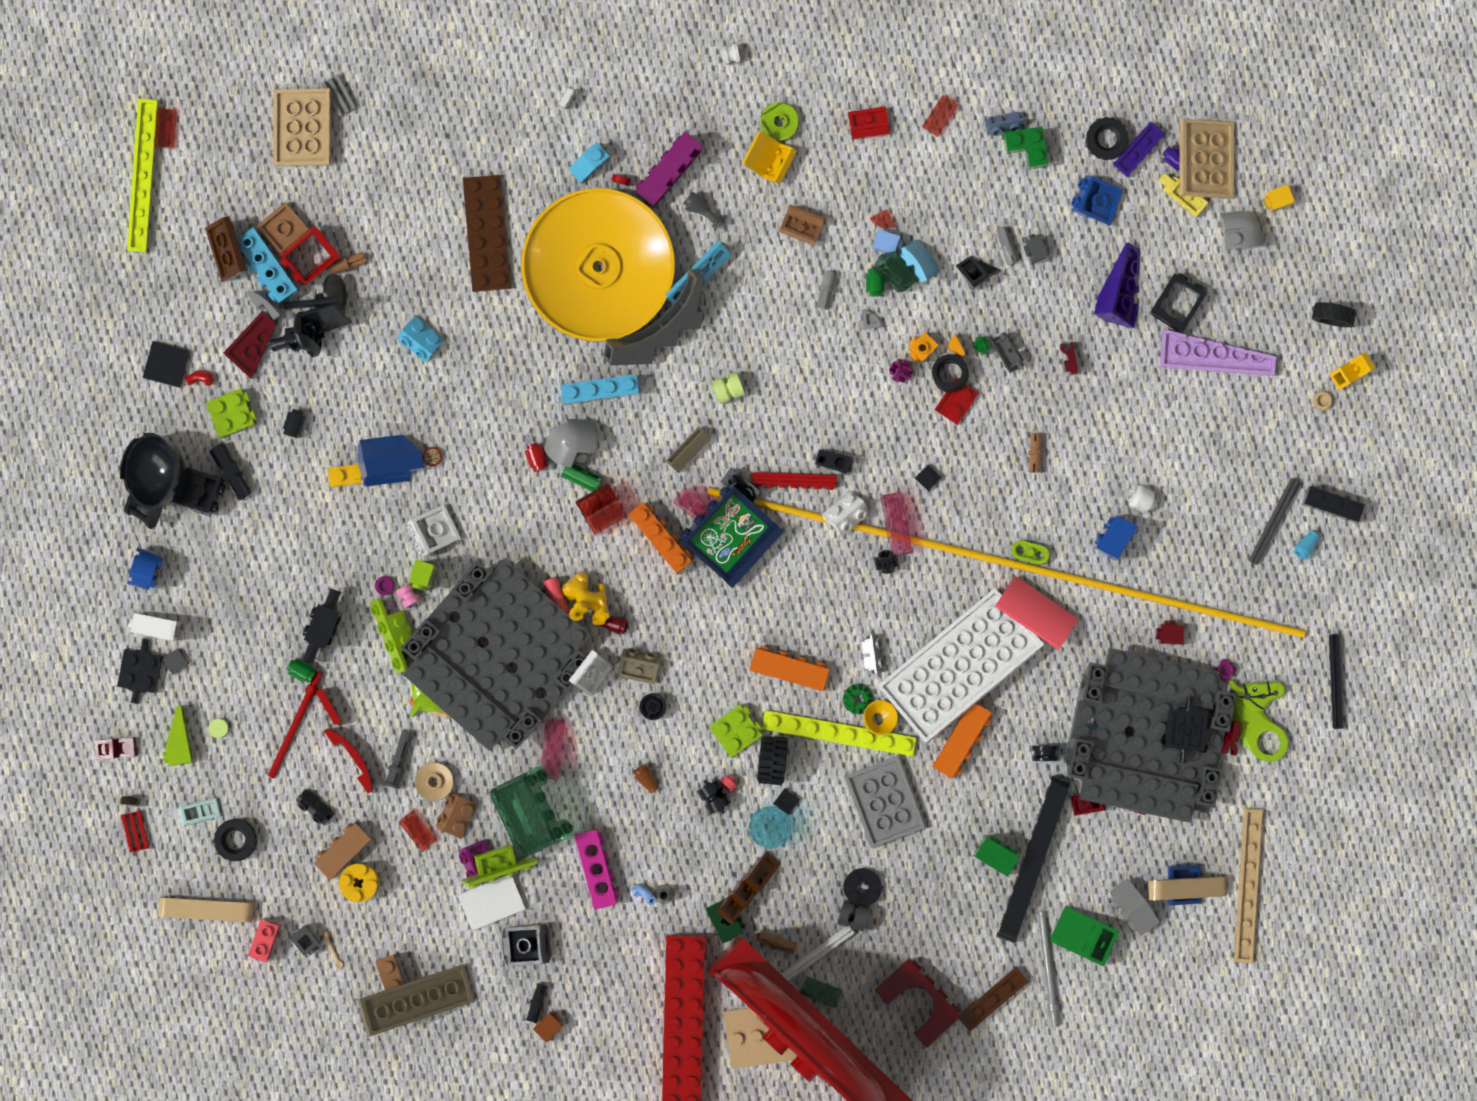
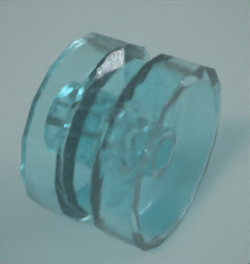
M773 806L762 807L755 811L750 818V836L760 847L767 849L778 848L790 836V820L780 808ZM769 823L773 824V830L771 831L766 829V825Z

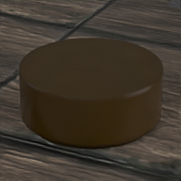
M122 796L120 799L121 805L139 807V798Z

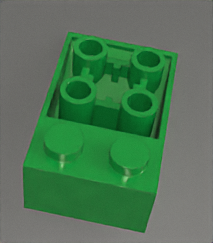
M1065 906L1049 941L1104 967L1120 931Z

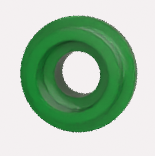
M976 337L974 342L975 350L980 352L981 355L990 351V343L987 337Z

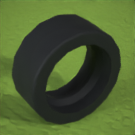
M947 354L935 361L932 367V376L934 383L940 390L953 393L965 387L969 379V371L966 362L961 357ZM950 363L958 365L962 371L959 380L953 383H945L940 379L939 372L944 365Z

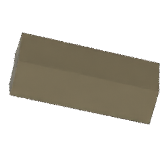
M698 426L668 457L666 462L678 473L711 438Z

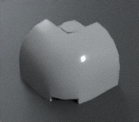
M1247 211L1219 214L1221 233L1224 235L1226 251L1263 247L1261 227L1253 214Z
M566 419V422L557 428L553 427L544 445V450L551 460L562 466L571 468L572 464H585L589 454H594L596 450L597 436L595 428L590 420Z

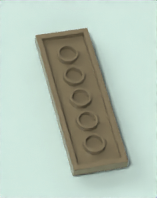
M464 964L359 998L357 1001L367 1036L370 1037L474 1002Z

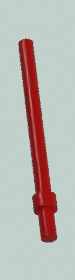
M316 671L311 683L307 685L305 689L306 694L267 776L275 779L313 695L315 696L318 691L317 686L323 675L322 673Z

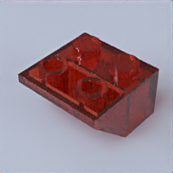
M609 483L575 501L595 536L628 517Z

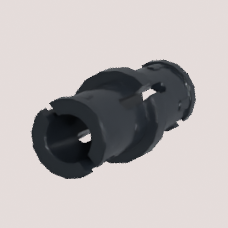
M536 984L525 1020L537 1023L541 1008L545 1005L543 1001L549 986Z

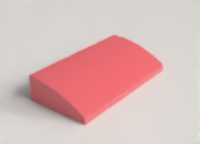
M1014 576L995 605L1000 611L1058 650L1078 621L1077 617L1017 576Z

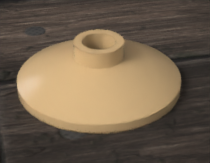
M436 762L428 763L418 770L415 776V787L424 799L438 801L445 798L451 792L453 776L445 765ZM432 778H437V785L431 784Z

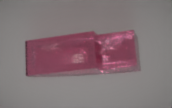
M901 492L882 495L881 505L885 517L884 524L893 556L912 553L908 521Z
M546 719L540 778L560 779L565 730L564 720Z

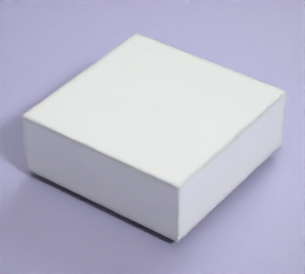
M570 88L566 90L559 102V107L563 109L568 108L575 96L574 90Z

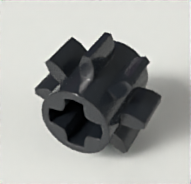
M883 550L879 552L878 557H874L877 571L881 570L884 574L892 573L895 567L899 566L896 553L892 554L890 550Z

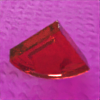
M887 209L870 218L872 223L880 228L889 229L895 227Z

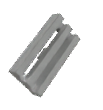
M338 74L321 83L323 88H328L327 85L330 84L344 109L342 112L331 95V103L339 117L356 109ZM337 80L351 107L347 108L334 81Z

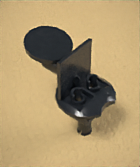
M336 274L328 275L323 284V293L316 294L314 299L341 296L343 303L317 306L307 311L298 312L294 319V327L285 328L283 337L270 340L272 351L275 352L288 347L294 352L300 349L306 350L312 358L319 356L322 348V339L325 338L324 332L352 323L341 312L347 303V293L340 276Z

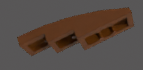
M767 851L764 852L717 909V912L729 924L733 923L741 911L748 907L755 895L764 888L780 863Z

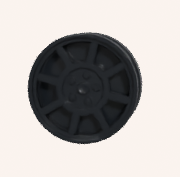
M647 694L641 699L639 709L646 719L657 720L665 714L666 702L658 694Z
M1032 746V751H1034L1032 761H1059V756H1057L1059 746Z

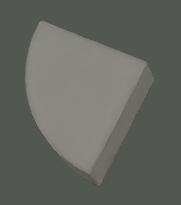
M862 310L863 329L882 328L881 320L876 314L869 310Z

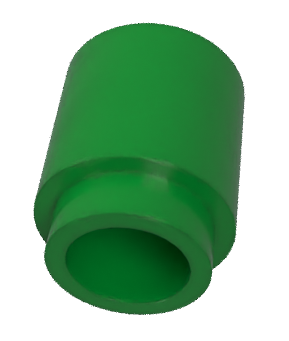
M868 269L866 274V293H870L869 296L880 297L881 293H885V274H883V269Z
M296 658L295 661L291 659L286 669L289 671L288 675L303 683H310L316 672L312 665L299 658Z

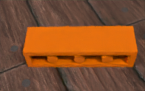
M760 646L759 649L755 648L749 671L824 691L830 670L826 668L827 664L815 662V665L807 663L808 659L797 656L796 659L789 658L790 654L779 651L778 654L771 653V648Z
M978 704L973 705L960 718L932 767L951 779L954 776L958 777L963 768L960 766L964 759L967 761L973 752L970 748L973 743L977 744L983 735L980 731L983 726L987 728L991 722L992 717H990V714L992 712Z

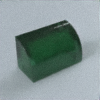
M894 251L881 254L872 268L898 293L907 290L918 279L914 269L911 266H907L906 262Z

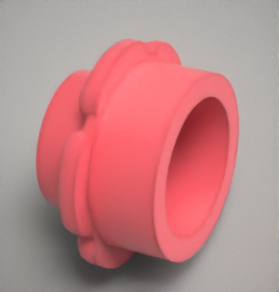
M731 775L722 776L720 783L728 792L737 789V781Z

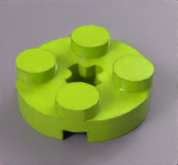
M773 103L765 108L761 116V129L764 133L776 141L788 140L795 134L798 128V115L793 107L784 103ZM778 117L785 120L782 127L774 124L776 122L775 118Z

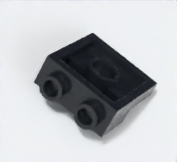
M186 467L184 484L174 498L173 504L211 517L213 513L218 511L219 502L217 500L219 495L222 496L224 494L226 485L223 484L224 481L221 477Z

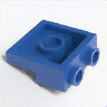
M1085 175L1078 183V188L1080 189L1078 196L1076 195L1072 199V211L1110 226L1123 189L1094 176Z

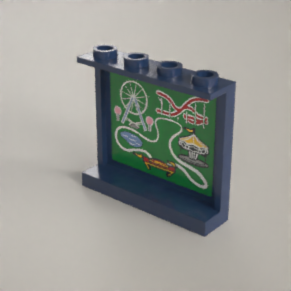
M730 484L729 486L725 485L720 490V496L716 500L713 499L706 506L707 510L703 514L700 513L694 519L692 527L690 529L686 528L680 536L682 538L680 542L733 588L784 531L733 484Z

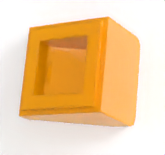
M954 334L947 349L963 357L965 352Z

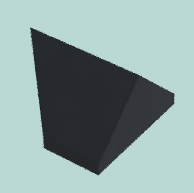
M972 255L956 265L971 290L1002 271L975 260Z

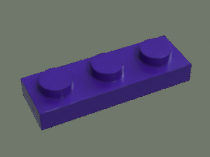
M1150 121L1114 162L1113 166L1127 178L1165 133Z

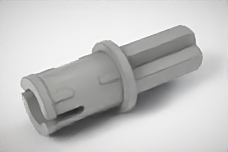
M1007 227L998 228L996 233L1007 265L1018 262L1019 260L1013 247L1015 244L1011 241Z
M824 271L817 307L826 310L828 308L831 293L834 291L832 290L836 275L834 272Z

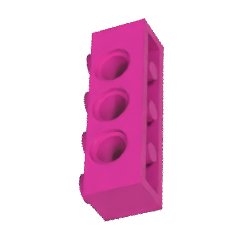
M595 829L574 835L594 910L617 904L616 900L620 898L617 888L612 886L611 881L615 879L612 869L608 870L606 862L610 861L607 850L603 851L601 844L605 843L602 832L598 833V830ZM589 845L597 846L598 853L591 856L588 854L587 848ZM599 863L603 866L601 874H595L592 871L594 864ZM605 882L608 885L607 892H599L597 889L598 883Z

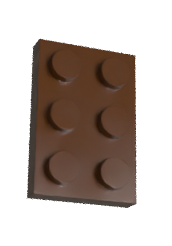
M230 216L223 217L205 227L221 282L229 281L245 272V261L242 258L240 244L236 239L234 225L231 222Z

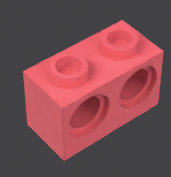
M261 919L248 956L268 962L281 925Z

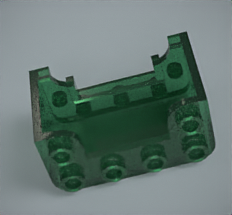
M542 765L492 788L490 791V796L516 852L521 858H527L575 835L570 822L565 819L556 820L554 811L550 808L546 794L541 789V786L545 785L548 779V774Z

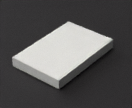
M592 650L569 681L589 696H592L614 666Z
M512 875L503 876L496 881L486 883L458 895L472 931L526 909Z

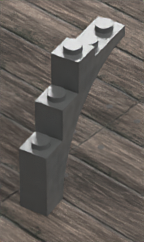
M689 269L686 282L679 296L660 318L649 326L628 336L618 339H606L603 357L610 366L652 364L653 357L656 355L655 347L676 346L677 340L680 337V329L701 328L702 321L704 320V311L700 308L699 304L701 302V290L704 286V277L697 269Z

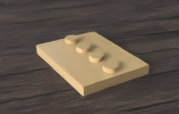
M330 88L274 90L273 166H331Z
M1180 119V196L1234 198V122Z
M750 1008L723 1011L731 1069L792 1061L796 1057L789 1049L781 1056L762 1038L769 1029L756 1018L758 1015Z

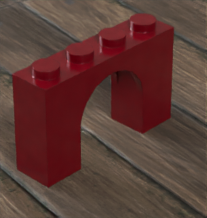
M908 959L880 984L875 991L887 1005L909 988L919 987L929 992L934 1002L933 1013L913 1033L928 1048L961 1018L959 1015L961 1010L954 1003L950 1005L947 1002L946 998L948 996L941 988L937 991L933 986L934 980L928 974L924 976L920 972L922 967L915 960L911 962Z

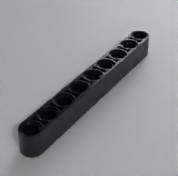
M1054 775L1051 777V783L1047 788L1044 803L1041 805L1037 823H1035L1032 831V838L1026 848L1025 858L1022 860L1019 875L1016 877L1012 895L1009 897L1006 912L1003 914L1001 926L996 935L998 938L1012 943L1016 942L1071 781Z

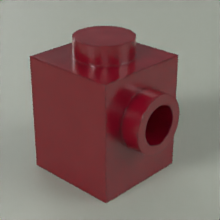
M1164 621V624H1160L1159 628H1156L1155 639H1159V644L1183 645L1184 626L1176 625V621Z

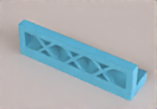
M717 241L691 269H697L704 277L705 283L730 258L731 254L720 241ZM688 272L665 295L671 304L679 296L686 282Z

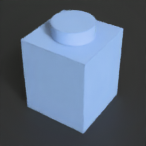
M878 229L872 249L894 256L895 252L899 253L902 244L899 241L900 236Z

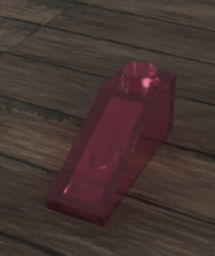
M683 488L673 501L675 506L693 519L707 510V504L686 488Z

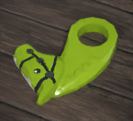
M1232 679L1228 682L1233 694H1237L1233 716L1234 722L1242 723L1240 738L1243 744L1259 760L1272 762L1280 759L1287 751V736L1263 712L1273 700L1280 699L1285 695V685L1281 681L1250 682L1238 685ZM1265 731L1274 732L1280 739L1279 749L1271 755L1263 754L1257 745L1258 737Z

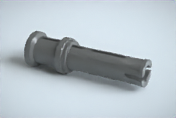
M401 730L392 765L388 766L389 773L383 785L400 789L401 776L405 773L403 766L414 733Z

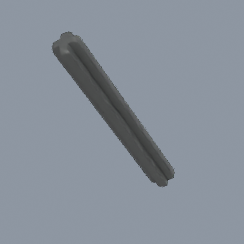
M1291 478L1249 558V562L1252 564H1259L1300 485L1299 480Z

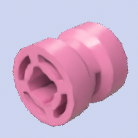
M412 583L405 585L395 592L399 598L404 599L402 605L405 609L414 602L421 600L419 594H414L415 591Z

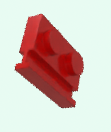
M886 106L848 112L852 140L890 135Z
M967 385L957 392H946L934 410L958 425L979 393Z

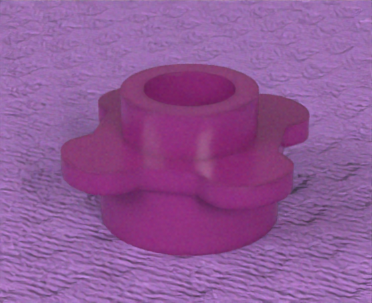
M1222 659L1221 664L1213 669L1220 672L1219 676L1223 682L1229 681V677L1237 671L1236 667L1229 664L1227 659Z

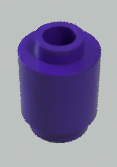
M1175 145L1172 147L1168 146L1162 154L1164 156L1163 161L1178 171L1180 170V149Z

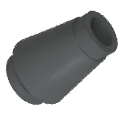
M660 885L656 888L655 898L659 903L666 904L673 899L674 892L670 886ZM662 891L667 892V898H661L660 893Z

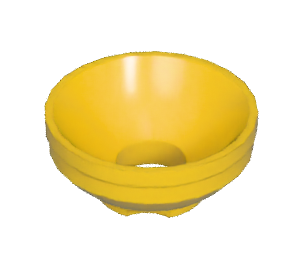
M884 700L870 703L863 713L865 727L875 735L890 733L898 722L896 709L892 704ZM874 714H880L883 717V722L880 725L873 722Z

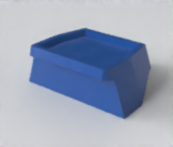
M405 435L364 439L358 443V462L363 486L368 487L409 481L411 473L425 468L421 451Z

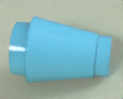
M1310 531L1294 546L1293 552L1303 560L1311 557L1320 538L1319 535L1314 531Z

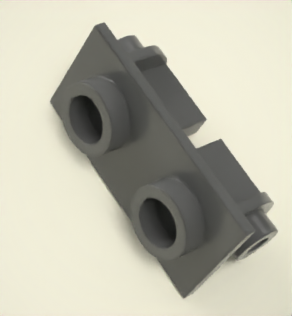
M1004 332L990 340L1009 374L1024 366V359L1018 350L1011 351V348L1015 345L1009 334L1007 335Z

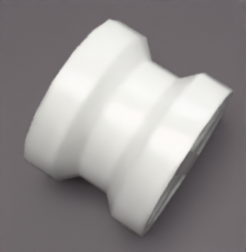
M737 43L729 47L721 46L725 65L733 61L736 63L740 62Z

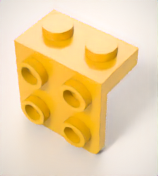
M758 131L743 160V165L762 178L781 184L797 150L779 143L762 131Z

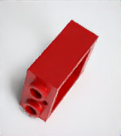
M315 225L279 253L282 257L279 261L286 269L290 267L294 272L292 274L294 279L299 284L303 282L305 286L341 257ZM313 235L329 253V256L303 276L287 256Z

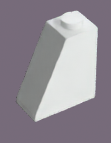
M134 613L133 617L131 616L129 619L128 628H131L130 632L178 641L181 622Z

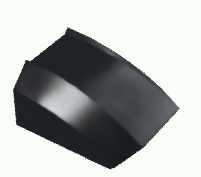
M547 925L504 928L502 944L506 965L521 966L549 963L552 954L549 937L550 931Z

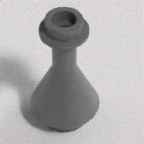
M692 192L683 203L687 206L685 208L686 211L702 214L713 223L712 227L718 228L724 220L721 218L722 215L717 217L707 208L700 192L697 194Z

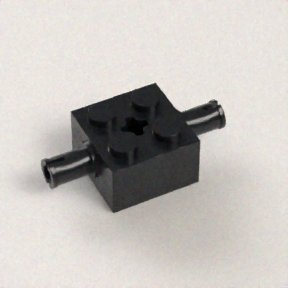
M330 588L325 603L313 607L310 613L311 623L305 626L302 634L305 636L304 640L308 643L302 660L314 664L319 648H330L343 613L336 611L335 608L342 592Z

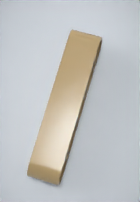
M1226 877L1148 880L1149 900L1226 896Z
M159 897L158 917L252 922V902L242 903L238 901L225 902L221 900Z

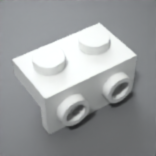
M849 491L826 510L822 516L825 521L836 528L838 535L842 537L869 514L865 502Z

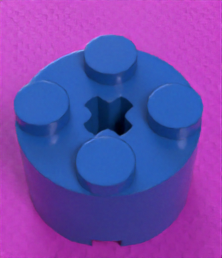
M137 547L136 551L140 553L134 556L129 573L132 581L128 580L127 584L150 590V587H155L158 576H154L156 569H160L163 558L159 557L160 553Z

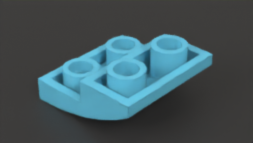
M914 240L901 248L903 261L906 262L907 266L914 264L915 275L919 278L920 282L926 281L939 273L933 257L918 240Z

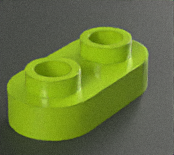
M1020 540L1011 547L1013 557L1021 561L1042 565L1049 559L1048 549L1038 544ZM1018 547L1024 548L1023 554L1017 552ZM1037 552L1043 554L1041 559L1036 558Z

